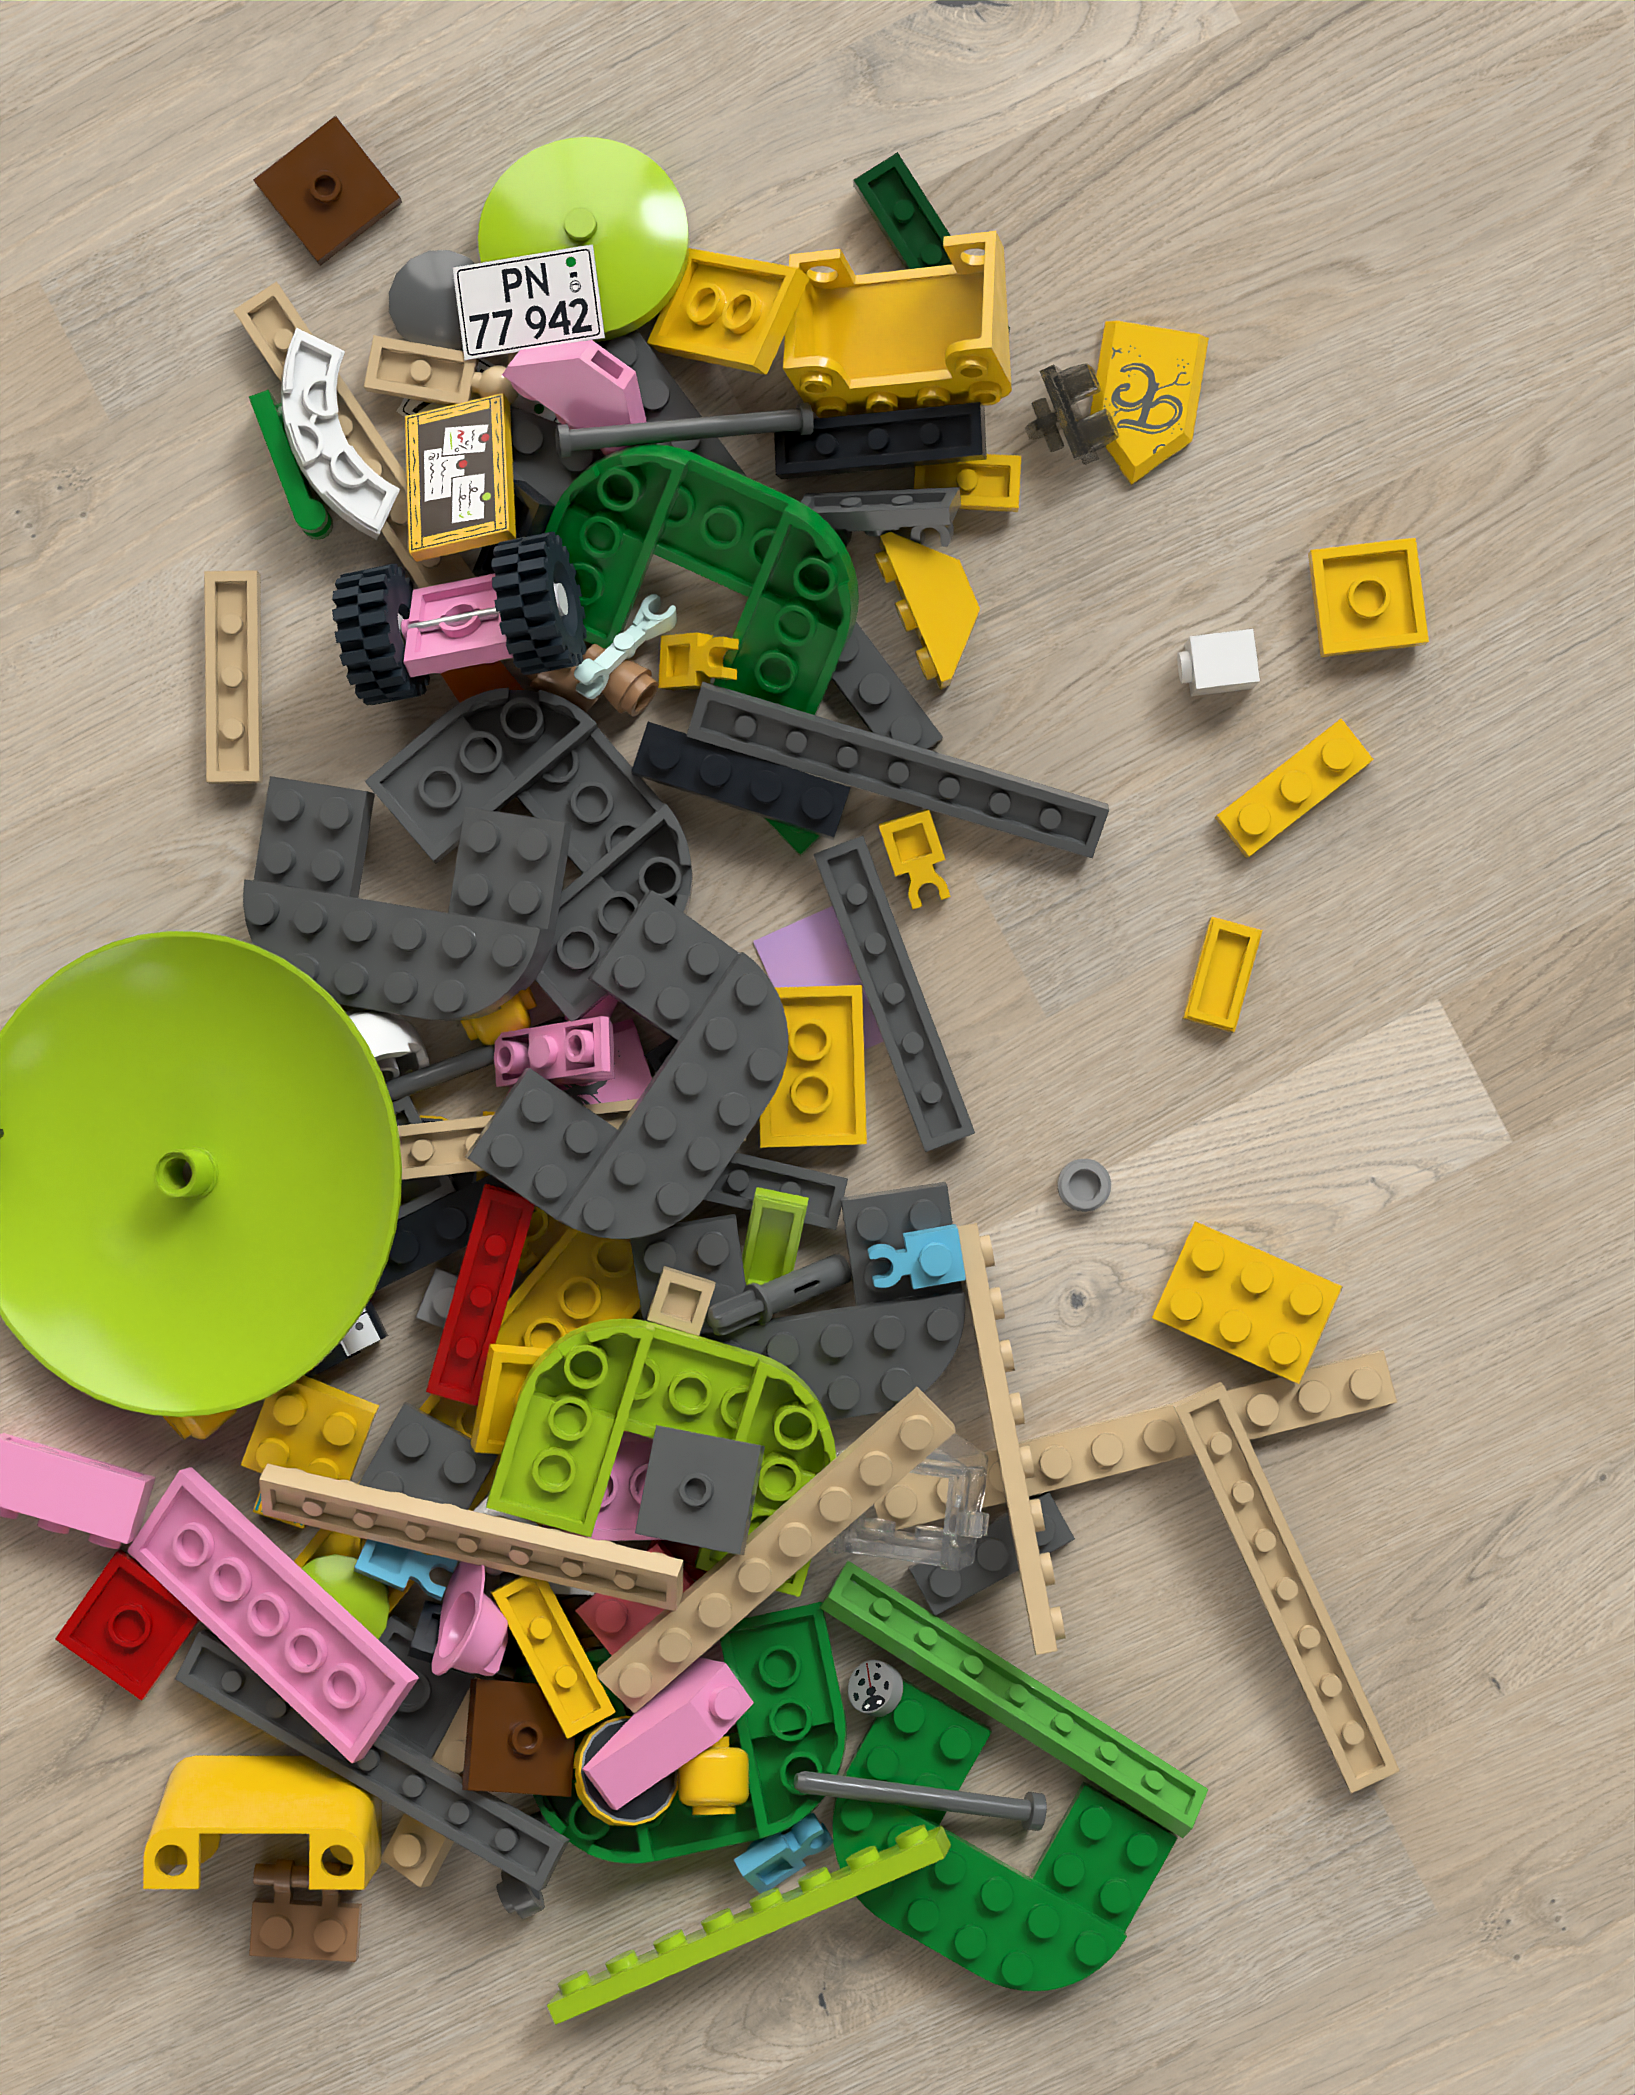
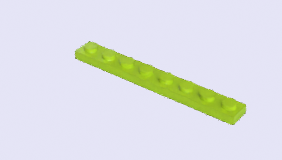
M925 1825L916 1826L898 1835L895 1838L897 1845L878 1853L876 1846H870L849 1856L846 1859L848 1866L829 1873L827 1867H822L807 1873L797 1880L800 1887L783 1894L780 1893L779 1888L767 1890L749 1901L751 1908L733 1915L730 1908L718 1911L701 1921L703 1928L686 1936L682 1929L672 1931L653 1942L655 1949L639 1956L636 1955L634 1949L623 1952L605 1963L607 1970L589 1977L587 1970L572 1974L557 1984L560 1990L547 2004L555 2025L942 1860L951 1846L943 1826L941 1825L930 1831L926 1830Z

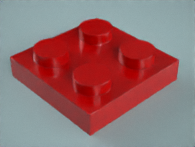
M120 1549L113 1555L55 1640L142 1701L150 1693L200 1620L136 1559Z

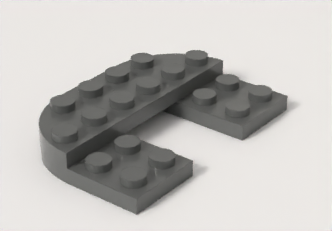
M508 687L472 696L446 712L365 780L370 789L435 864L459 845L465 807L499 812L517 797L535 818L572 824L567 856L583 874L561 893L553 944L544 966L535 978V981L570 1021L580 1020L609 995L588 980V977L648 891L653 890L680 911L687 914L693 887L692 862L686 837L674 813L667 804H664L641 777L632 775V766L599 730L597 723L587 713L570 701L553 693L539 690V692L510 690Z
M270 776L254 880L244 879L243 888L245 921L253 945L285 959L309 975L338 1004L423 1019L460 1021L480 1018L502 1009L501 1005L509 1001L520 990L525 991L532 984L544 966L553 944L572 831L571 823L465 807L449 911L446 913L359 898L375 793Z
M653 890L645 894L588 977V980L677 1042L623 1123L616 1129L531 1068H526L465 1156L472 1163L560 1223L586 1234L610 1239L638 1238L657 1233L679 1222L701 1203L774 1096L783 1076L788 1053V1028L784 1008L774 985L765 972L744 952H737Z
M946 1182L840 1198L856 1306L773 1318L770 1322L762 1325L754 1322L723 1336L715 1335L712 1327L708 1326L706 1320L708 1316L707 1310L699 1336L767 1356L785 1365L795 1372L814 1392L824 1409L828 1421L892 1409L916 1387L922 1392L926 1391L941 1376L951 1362L962 1336L966 1306L965 1293L962 1290L961 1281L913 1289L910 1275H903L893 1286L887 1288L875 1287L872 1276L887 1273L891 1268V1261L885 1257L870 1259L867 1249L876 1244H887L896 1250L905 1249L903 1233L952 1225L953 1221ZM735 1214L675 1223L657 1233L630 1238L643 1321L652 1322L647 1320V1315L663 1266L714 1281L715 1288L709 1307L743 1293L746 1282Z

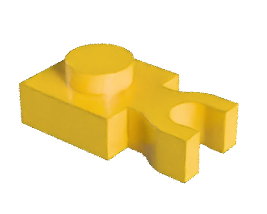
M699 632L662 635L658 688L672 691L700 689L702 681L710 683L711 678L737 680V669L724 667L723 657L728 650H738L739 639L724 636L713 638V635Z
M923 809L878 824L895 876L909 872L908 896L912 909L922 907L918 890L925 883H933L938 887L941 900L951 897L946 881L934 870L932 865L944 861L945 856L930 810Z

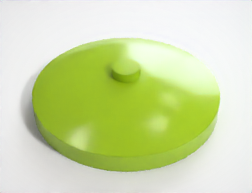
M598 137L567 138L545 144L530 151L512 164L498 179L490 191L481 213L478 229V249L481 263L593 244L605 338L594 339V342L611 340L626 335L649 322L666 306L675 294L686 270L690 246L689 227L685 207L677 188L667 173L651 158L633 147L614 140Z

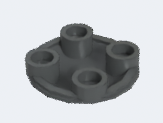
M450 250L427 251L411 258L396 273L389 291V314L397 332L405 340L453 350L463 348L453 267L475 264L469 257Z

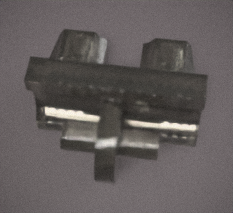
M1088 363L1069 367L1065 370H1061L1053 364L1040 370L1055 412H1051L1046 398H1040L1032 402L1031 405L1037 419L1025 427L1028 438L1034 440L1044 437L1050 452H1055L1065 447L1059 433L1060 430H1063L1075 460L1081 459L1083 465L1098 460L1099 457L1096 451L1104 448L1120 436L1114 420L1107 409L1083 418L1077 402L1101 392L1094 369Z

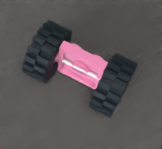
M547 532L499 542L493 551L495 558L492 559L494 574L414 590L410 578L405 577V570L402 567H398L397 564L341 574L340 578H337L335 582L337 590L333 591L332 597L336 605V609H332L333 621L337 623L338 629L334 633L336 643H340L342 653L339 655L342 666H347L348 673L346 677L350 686L355 685L356 696L359 699H363V703L367 706L419 697L426 693V685H429V674L443 673L452 669L483 663H494L508 658H513V663L517 668H521V673L524 675L548 672L582 664L584 661L582 655L586 653V646L583 640L587 639L586 628L583 625L585 612L579 598L582 594L580 585H577L575 581L576 571L574 565L569 563V552L566 546L562 547L560 536L555 535V532Z

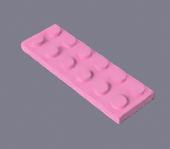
M192 1467L179 1470L127 1550L133 1558L352 1764L366 1756L419 1679L413 1671Z

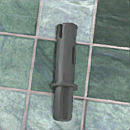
M833 1254L762 1285L754 1282L745 1286L743 1293L710 1306L708 1316L706 1317L707 1324L712 1327L715 1335L723 1336L754 1322L761 1325L768 1323L775 1313L849 1283L851 1281L850 1266L844 1256Z

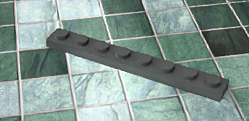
M703 681L687 731V737L1092 859L1109 813V805L1107 803Z
M208 1630L198 1632L175 1678L182 1684L538 1891L546 1888L570 1840L489 1792L462 1790L463 1777L383 1731L366 1756L352 1764L222 1640Z

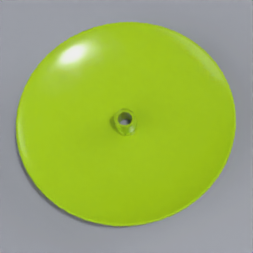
M165 931L140 934L111 942L90 951L59 969L32 992L16 1009L0 1031V1129L4 1131V1136L0 1139V1316L22 1345L47 1369L69 1385L91 1397L125 1410L173 1417L211 1415L247 1406L295 1383L316 1367L343 1340L357 1322L375 1292L388 1261L396 1233L401 1202L402 1161L395 1112L383 1074L369 1045L352 1019L326 990L309 975L285 959L259 946L238 939L193 931ZM186 1162L189 1163L192 1170V1177L188 1185L184 1181L182 1174Z

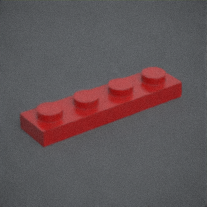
M487 1184L484 1185L427 1385V1393L478 1406L489 1344H496L535 1205L516 1192Z

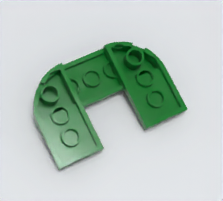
M644 444L616 450L594 462L571 483L557 502L545 533L555 532V535L560 536L562 547L566 546L569 552V563L574 565L576 571L575 581L577 585H580L582 596H579L580 603L584 607L585 619H583V625L586 628L587 639H584L585 641L607 649L613 643L615 636L623 633L654 554L748 597L732 636L734 639H739L738 650H728L723 658L724 667L737 669V680L715 678L713 685L816 716L844 648L852 635L859 603L858 582L851 557L844 543L827 521L807 505L695 453L668 445Z
M822 1602L743 1618L720 1638L724 1663L728 1665L754 1702L737 1720L738 1732L724 1734V1736H729V1747L745 1750L749 1758V1796L746 1802L736 1805V1814L692 1815V1806H687L680 1801L677 1790L670 1806L654 1820L635 1826L608 1825L590 1814L579 1799L574 1784L577 1782L575 1777L576 1768H574L571 1797L533 1794L536 1804L551 1827L556 1832L570 1839L569 1842L591 1856L610 1862L631 1864L656 1862L767 1838L790 1829L811 1814L826 1796L800 1793L794 1788V1777L802 1771L838 1775L842 1767L847 1741L845 1709L824 1610L820 1608ZM606 1648L585 1652L596 1675L598 1668L612 1656ZM528 1664L517 1667L513 1682L537 1683ZM600 1679L599 1681L616 1712L575 1735L574 1756L584 1736L598 1724L621 1716H627L625 1704Z
M902 1678L903 1693L900 1702L889 1714L874 1718L843 1776L959 1791L992 1732L991 1728ZM1083 1781L1030 1877L944 1828L951 1844L944 1859L856 1897L871 1913L885 1923L993 1984L1019 1991H1049L1069 1986L1087 1978L1105 1965L1120 1949L1127 1938L1126 1930L1178 1837L1170 1830ZM835 1797L832 1831L836 1859L840 1869L848 1866L846 1859L862 1849L876 1846L879 1853L897 1845L895 1838L911 1828L925 1825L926 1830L930 1831L939 1827L947 1811Z

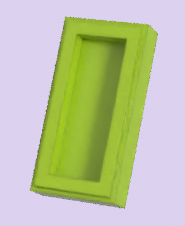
M760 1187L756 1188L742 1255L746 1285L753 1282L762 1285L794 1271L809 1198Z

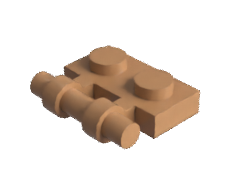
M277 1859L276 1864H255L253 1884L274 1886L275 1892L274 1899L255 1898L252 1902L249 1956L345 1962L357 1961L359 1958L362 1904L341 1903L342 1890H322V1901L293 1900L294 1887L309 1888V1866H295L294 1860ZM325 1862L324 1864L326 1871L335 1876H342L351 1871V1869L343 1868L342 1863Z

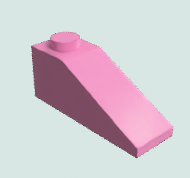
M699 1657L639 1709L582 1770L609 1807L618 1810L718 1742L754 1702L726 1663Z

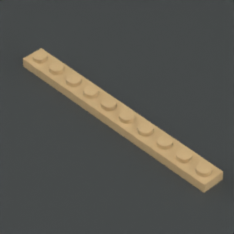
M1383 1350L1307 1368L1300 1385L1282 1376H1275L1226 1389L1249 1440L1397 1403ZM1173 1403L1018 1442L1019 1447L1029 1445L1032 1455L1035 1477L1025 1479L1028 1496L1195 1454L1173 1407ZM996 1448L914 1468L874 1503L881 1533L884 1534L1005 1503L1006 1499Z

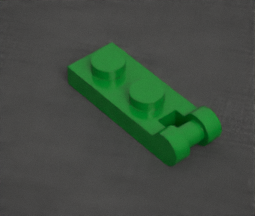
M269 389L249 396L295 521L311 539L320 540L326 538L332 532L333 519L322 503L313 498L308 485L309 481L301 471L291 450L285 431L281 403H277Z

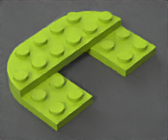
M626 1318L597 1321L575 1329L558 1339L546 1349L528 1372L518 1395V1401L487 1499L486 1508L591 1538L624 1430L654 1439L655 1428L658 1425L765 1446L749 1535L836 1458L835 1443L827 1416L814 1392L795 1372L778 1361L752 1351L648 1321ZM700 1547L695 1566L696 1568L709 1571L728 1552ZM812 1558L775 1591L800 1597Z

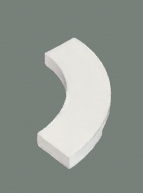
M296 328L286 355L281 384L282 415L291 450L301 471L323 501L353 527L377 540L400 489L376 474L357 454L353 446L348 444L338 419L339 411L336 388L338 372L345 351Z

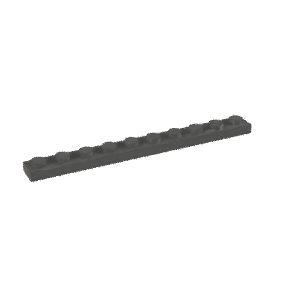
M637 330L611 340L595 342L636 371L646 422L702 417ZM718 438L655 443L690 451L746 476ZM856 622L852 635L833 674L832 681L872 733L928 750L943 740V736Z

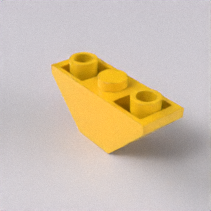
M888 532L880 536L879 546L881 552L874 554L877 566L885 583L894 581L902 600L895 602V607L905 631L908 632L915 629L922 648L915 651L924 677L926 680L935 678L941 690L950 686L977 621L980 607L960 560Z

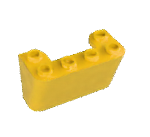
M996 231L945 236L943 247L952 265L855 275L841 249L789 254V266L799 268L810 277L785 333L783 370L804 403L809 402L812 411L819 418L975 402H981L983 406L997 404L1002 398L1008 396L1012 391L1005 254L1004 246ZM982 249L985 250V255L974 256L966 254L964 251ZM817 266H825L835 271L819 273L810 269Z
M195 1755L186 1757L178 1762L171 1771L145 1846L143 1856V1889H199L201 1885V1863H204L216 1853L220 1847L222 1834H309V1890H364L381 1865L382 1860L380 1859L382 1856V1799L308 1756ZM329 1848L333 1856L339 1861L353 1865L351 1871L342 1876H335L327 1872L322 1862L324 1851ZM176 1865H187L185 1871L175 1876L168 1875Z

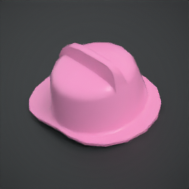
M461 1561L450 1578L443 1599L438 1643L432 1660V1672L437 1676L446 1673L450 1668L468 1673H478L484 1676H493L499 1671L508 1642V1622L498 1605L483 1593L485 1581L484 1565L480 1566Z

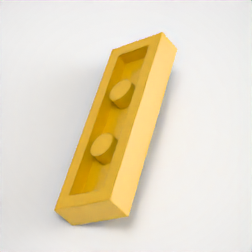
M1341 718L1214 818L1243 855L1248 858L1374 759Z
M521 1575L491 1592L567 1739L616 1712L548 1581Z

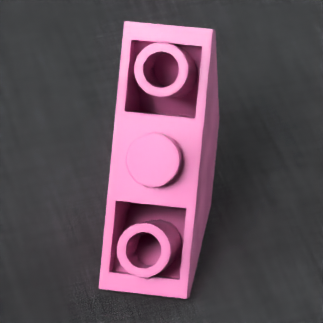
M593 340L520 350L502 374V376L511 381L513 388L520 395L529 400H537L555 413L556 418L562 425L567 424L569 429L646 422L636 371ZM629 446L601 448V451L608 455Z
M599 1016L501 1033L495 1041L496 1087H513L526 1068H531L553 1085L584 1084L615 1079L613 1025L609 1017Z

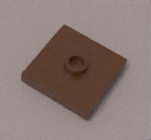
M334 116L253 179L259 190L320 266L402 203L398 193L337 116Z
M471 1679L462 1790L571 1797L575 1735L568 1739L565 1737L537 1683Z

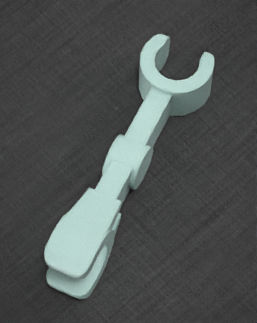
M657 594L647 596L643 600L633 624L624 633L616 635L613 643L594 661L590 658L585 659L582 664L575 668L574 677L580 681L576 685V691L586 698H596L605 688L609 674L625 659L631 658L635 654L636 649L645 640L647 641L666 633L675 627L677 623L676 606H670L664 614L655 615L654 613L661 607L660 596Z

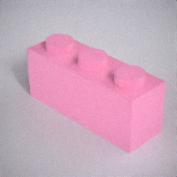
M0 1434V1517L17 1519L19 1513L39 1518L37 1526L62 1534H68L70 1528L90 1533L88 1541L113 1549H119L121 1542L128 1544L134 1541L140 1532L156 1477L10 1434Z

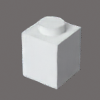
M1253 629L1190 636L1184 644L1185 651L1177 653L1181 684L1189 683L1191 696L1254 689L1260 682Z

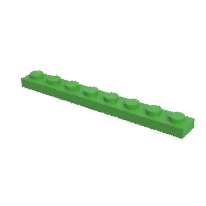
M847 1561L820 1606L822 1610L1181 1838H1184L1193 1829L1208 1792L1206 1787L852 1562Z

